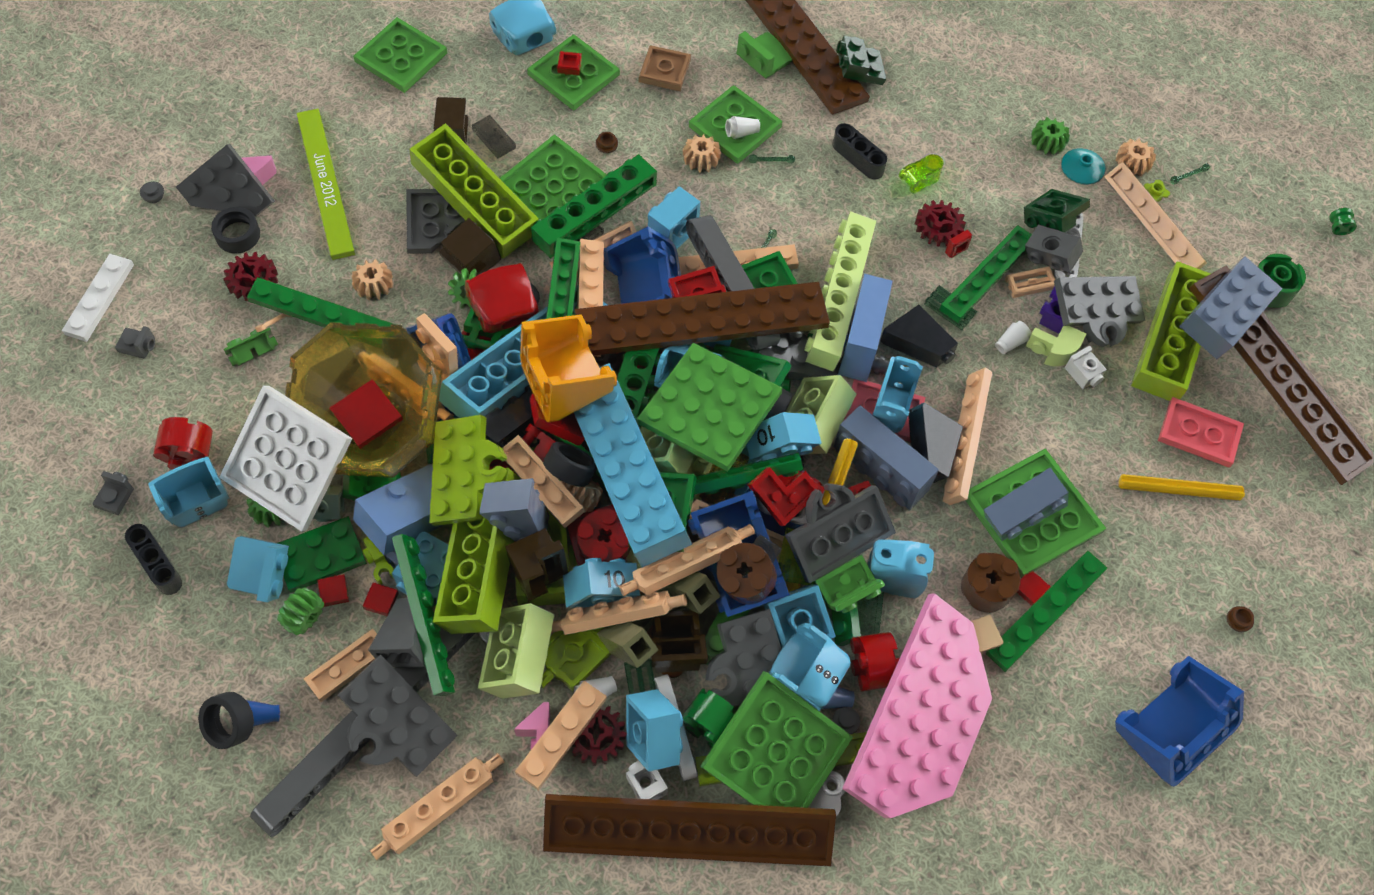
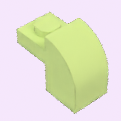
M1063 326L1058 337H1055L1035 327L1026 347L1037 354L1047 356L1044 364L1056 367L1063 366L1068 363L1072 355L1078 352L1086 333L1071 326Z

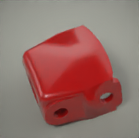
M521 263L497 267L483 272L471 280H465L467 297L485 333L491 334L519 325L539 312L529 278Z

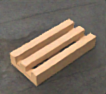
M1050 266L1014 273L1005 277L1006 283L1009 284V290H1012L1011 295L1013 298L1053 290L1055 286L1054 280H1056ZM1042 275H1047V276H1048V277H1043V278H1038V279H1037V278H1032V277H1037V276H1042ZM1028 279V281L1015 283L1018 280Z

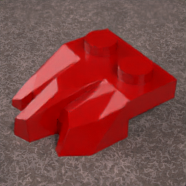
M715 266L668 279V285L673 298L726 292L724 284L721 285Z

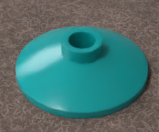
M1077 148L1070 150L1064 155L1061 162L1064 174L1079 184L1089 185L1097 183L1103 178L1106 171L1103 159L1097 153L1088 149Z

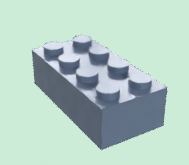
M1244 256L1224 275L1179 327L1215 359H1218L1237 343L1283 288Z
M861 405L840 424L834 443L836 452L839 453L844 439L848 438L856 441L858 446L852 460L855 468L861 474H867L873 479L879 489L886 490L891 494L898 505L905 506L911 510L930 490L939 469Z

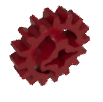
M932 200L930 206L925 203L923 208L918 210L914 223L917 225L916 232H922L920 238L925 239L927 237L929 239L928 244L935 241L937 247H940L941 242H944L947 246L949 239L964 232L966 222L963 219L965 215L958 214L960 208L953 209L951 202L948 205H944L943 200L939 204Z
M245 252L244 258L235 256L236 262H228L227 264L230 269L224 270L226 277L223 280L229 293H234L237 299L243 296L245 301H248L247 296L257 277L278 283L277 275L279 274L273 260H268L265 254L259 257L257 252H254L252 256Z
M609 705L605 710L600 708L571 746L575 747L572 751L573 756L576 757L581 754L582 763H585L588 758L592 759L593 766H596L598 759H602V762L607 764V757L609 755L616 759V749H624V744L620 740L626 739L627 735L626 732L621 731L625 728V721L617 722L620 718V713L616 712L612 715L611 706ZM602 719L610 722L612 726H607ZM596 724H598V730H600V734L597 739V744H594V738L592 734H594V730H596ZM579 740L581 742H586L589 745L590 750L584 748L580 744ZM606 743H612L608 748L601 751V748Z

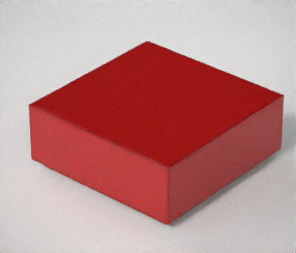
M560 51L557 73L579 75L582 53Z
M967 229L949 239L945 250L949 258L968 249L972 239V234Z
M1032 571L1020 579L1017 594L1032 606L1051 586Z
M344 574L318 580L319 594L324 602V607L349 602L347 581Z
M372 582L362 607L364 610L388 616L399 592L397 589Z

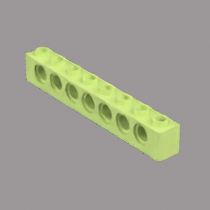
M851 211L847 220L842 219L838 229L841 235L837 236L833 246L837 251H833L829 261L832 268H828L824 281L828 283L827 285L824 284L821 290L830 321L829 328L809 331L813 336L808 338L804 351L808 352L805 362L830 371H834L839 362L876 220Z

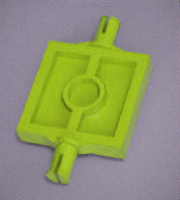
M604 627L564 635L563 631L554 632L549 640L545 661L547 670L543 673L541 688L544 689L555 677L573 692L574 686L579 685L580 681H584L611 655L597 635Z

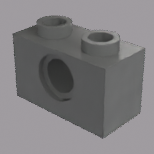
M1041 225L1037 226L1025 245L1028 259L1033 263L1044 264L1055 270H1063L1069 273L1083 253L1081 237Z

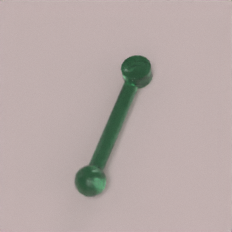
M751 154L749 162L787 161L792 164L795 162V156L757 157V155Z
M1205 163L1200 168L1183 175L1172 176L1170 182L1177 184L1184 178L1199 172L1208 171L1210 165Z
M775 229L769 230L768 237L761 248H766L772 238L774 239L777 236Z

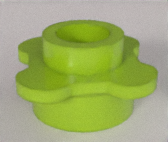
M1155 180L1151 184H1144L1145 189L1156 202L1161 201L1163 197L1168 198L1170 195V191L1165 189L1164 183L1161 180Z

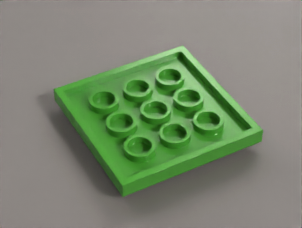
M554 134L500 179L539 220H543L554 209L562 207L573 196L581 194L592 183H597L607 174Z
M692 343L639 415L637 423L728 472L782 394V387Z
M1046 448L970 488L968 499L965 500L1003 554L1017 563L1021 578L1106 530L1104 524ZM1048 468H1051L1069 492L1068 506L1044 518L1038 524L1022 530V533L1014 539L1009 540L1007 538L1002 541L985 518L983 509Z
M763 671L700 767L752 805L808 808L853 736L768 672Z

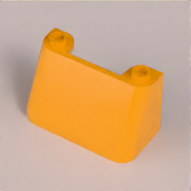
M582 315L521 323V366L547 422L559 421L611 393L614 386L617 385L615 371H611L609 366H602L600 369L588 347V340L592 338V330L590 325L586 324Z

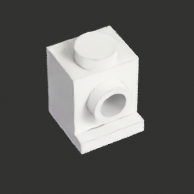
M1091 346L1072 355L1065 366V369L1082 389L1089 385L1095 387L1104 379L1103 375L1107 370L1091 352Z
M640 761L629 766V771L626 772V779L638 799L658 800L667 795L668 787L658 770L648 772ZM648 779L651 784L644 788L640 785V781Z

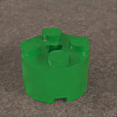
M1270 254L1257 266L1283 288L1267 307H1286L1306 281L1303 267L1292 262V258L1288 255Z
M702 688L682 714L683 723L687 725L685 729L696 738H699L701 735L709 741L707 745L712 749L734 716L732 711L734 707L710 690L706 693L705 688Z

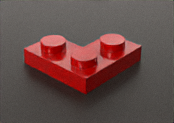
M771 467L764 469L748 484L749 488L780 526H785L806 506L808 498L815 489L821 491L806 471H801L785 486Z

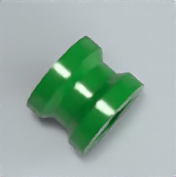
M1339 208L1331 212L1329 220L1333 224V234L1347 235L1356 230L1357 225L1355 220H1353L1354 212L1352 209Z

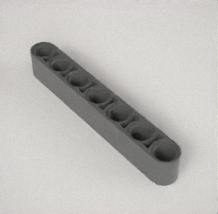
M707 215L687 220L686 231L689 239L705 267L715 266L721 285L724 284L726 292L755 289L713 216ZM780 335L748 337L746 340L755 351L778 345Z

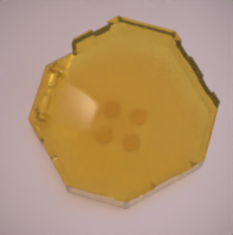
M330 322L291 356L289 367L292 368L291 382L286 384L285 396L349 436L329 408L371 379L375 381L403 418L402 421L361 449L351 440L341 463H338L336 466L338 469L335 475L393 478L434 443L442 370L416 338L402 325L391 324L390 327L378 326L377 324L355 323V325H343L342 323Z

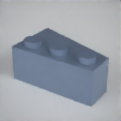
M1048 468L983 509L984 516L1002 541L1007 538L1011 540L1020 535L1022 530L1038 524L1044 518L1067 507L1069 492L1052 469Z
M533 478L485 483L479 514L516 542L545 528L547 530L549 514L545 504L539 500L540 493L534 489L535 482Z

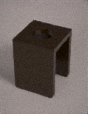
M437 97L434 131L446 123L467 145L469 117L465 115L466 98Z

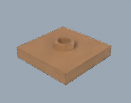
M650 45L639 75V82L681 92L691 62V54Z

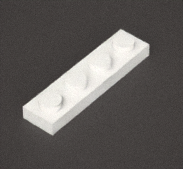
M113 254L108 255L63 327L62 332L64 335L88 341L134 266L132 260Z

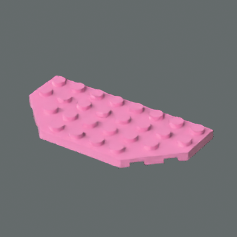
M935 593L928 594L842 788L883 818H893L954 795L992 700L974 624Z

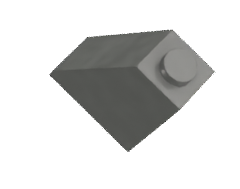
M408 598L397 599L368 651L375 659L381 655L392 667H425Z

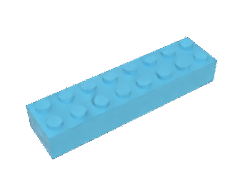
M578 285L575 287L572 316L575 315V309H577ZM547 307L527 321L546 319ZM521 325L441 382L439 401L459 418L475 415L486 416L497 407L502 409L507 400L515 395L519 398L526 392L525 387L529 383L523 372L520 360Z
M610 363L604 365V366H609L610 369H611V371H612V368H611V366H610ZM617 380V385L614 386L611 393L574 412L632 551L643 568L692 545Z

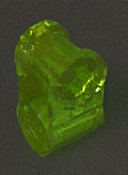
M927 155L905 166L900 171L899 178L905 180L910 187V192L915 194L939 181L944 161L939 155Z

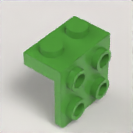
M746 31L739 34L736 54L765 79L792 62L790 55L771 33L765 32L755 39Z
M858 555L814 581L819 586L829 609L837 612L842 611L843 613L858 606L856 602L866 597L869 600L881 593L880 588L885 586L883 580L874 578L862 555Z

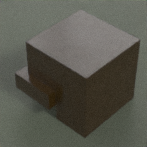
M470 218L441 242L443 248L439 251L440 256L460 274L464 268L468 270L469 274L473 269H476L477 276L488 271L501 260L494 240Z
M546 528L505 546L511 569L528 602L548 593L547 585L562 579L565 574L569 573L564 548L560 540L553 542Z
M691 610L670 611L665 615L653 617L652 637L650 638L658 648V651L651 656L652 667H655L656 673L699 671L700 664H707L708 656L705 634L699 635L698 613Z

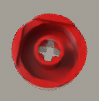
M165 418L158 428L153 457L168 463L167 467L172 470L189 462L209 457L213 434L212 428L200 421H197L196 425L188 423L189 418Z
M607 508L593 511L580 523L577 533L578 546L585 560L601 558L602 562H609L614 559H626L630 551L629 541L615 510ZM600 536H609V542L600 541Z
M891 632L851 638L850 646L855 656V660H851V669L853 676H858L861 692L887 688L900 659H896L894 650L898 649Z

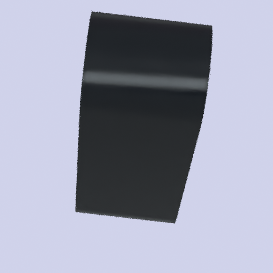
M839 124L835 129L832 143L833 148L868 178L874 180L881 178L885 171L887 155L850 124Z
M131 525L125 532V540L150 580L162 594L172 595L177 593L182 586L181 576L156 538L145 525ZM145 537L143 541L137 543L140 538ZM158 556L154 562L149 563L153 557ZM171 576L169 581L162 583L163 579Z

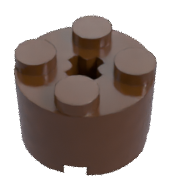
M739 543L725 549L721 553L717 565V578L720 585L732 599L741 604H756L763 601L776 585L777 573L773 562L762 547L755 544ZM750 569L751 572L748 573V578H744L742 574L745 573V570Z
M980 553L970 563L961 580V591L963 596L965 595L969 601V604L976 610L986 613H993L1007 606L1020 586V574L1017 563L998 553Z

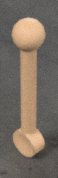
M282 313L264 324L256 326L255 329L257 332H261L277 321L291 316Z

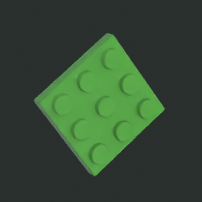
M396 17L353 57L357 64L405 93L447 54V47Z
M573 34L527 68V74L574 111L620 75V69ZM560 51L582 53L579 75L557 73Z
M733 85L689 121V128L701 137L703 134L706 138L713 136L714 142H719L720 151L736 164H739L782 127L783 121ZM732 116L758 119L760 131L759 133L733 139L726 134V120L731 119Z

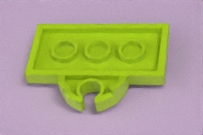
M483 415L435 422L429 523L434 526L482 520V515L479 513L485 483L501 482L506 475L507 469L502 466H496L489 470L492 460L500 459L505 461L507 456L503 448L490 440H486L487 418Z

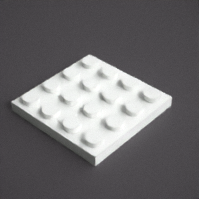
M263 386L219 478L301 532L307 531L352 438L274 388Z

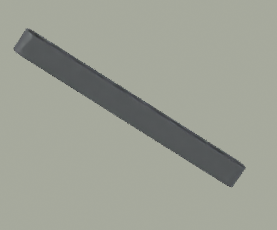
M441 628L439 634L448 652L447 662L475 633L450 634ZM426 666L394 668L416 692L429 681ZM352 711L251 812L250 818L270 837L279 834L371 740L369 738L362 739L358 749L351 753L348 746L347 732L349 725L356 717Z

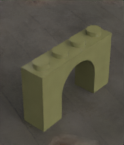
M695 572L657 590V592L668 590L670 597L686 595L687 606L675 607L668 612L685 608L701 614L720 597L707 575ZM653 617L606 626L597 633L613 656L636 668L658 651V648L647 634V631L653 625Z

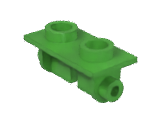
M270 327L261 332L254 330L250 333L251 336L241 340V338H237L227 343L228 347L224 348L226 355L232 354V356L228 357L232 366H240L254 359L250 351L254 348L258 356L275 349L274 347L278 343L274 336L269 338L268 335L272 334Z

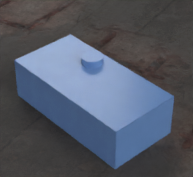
M864 274L849 332L846 335L845 348L838 375L867 382L880 340L892 280Z
M429 464L355 499L353 520L383 555L395 550L392 541L394 536L404 534L416 539L421 532L429 533L443 526H434L429 523L433 464Z

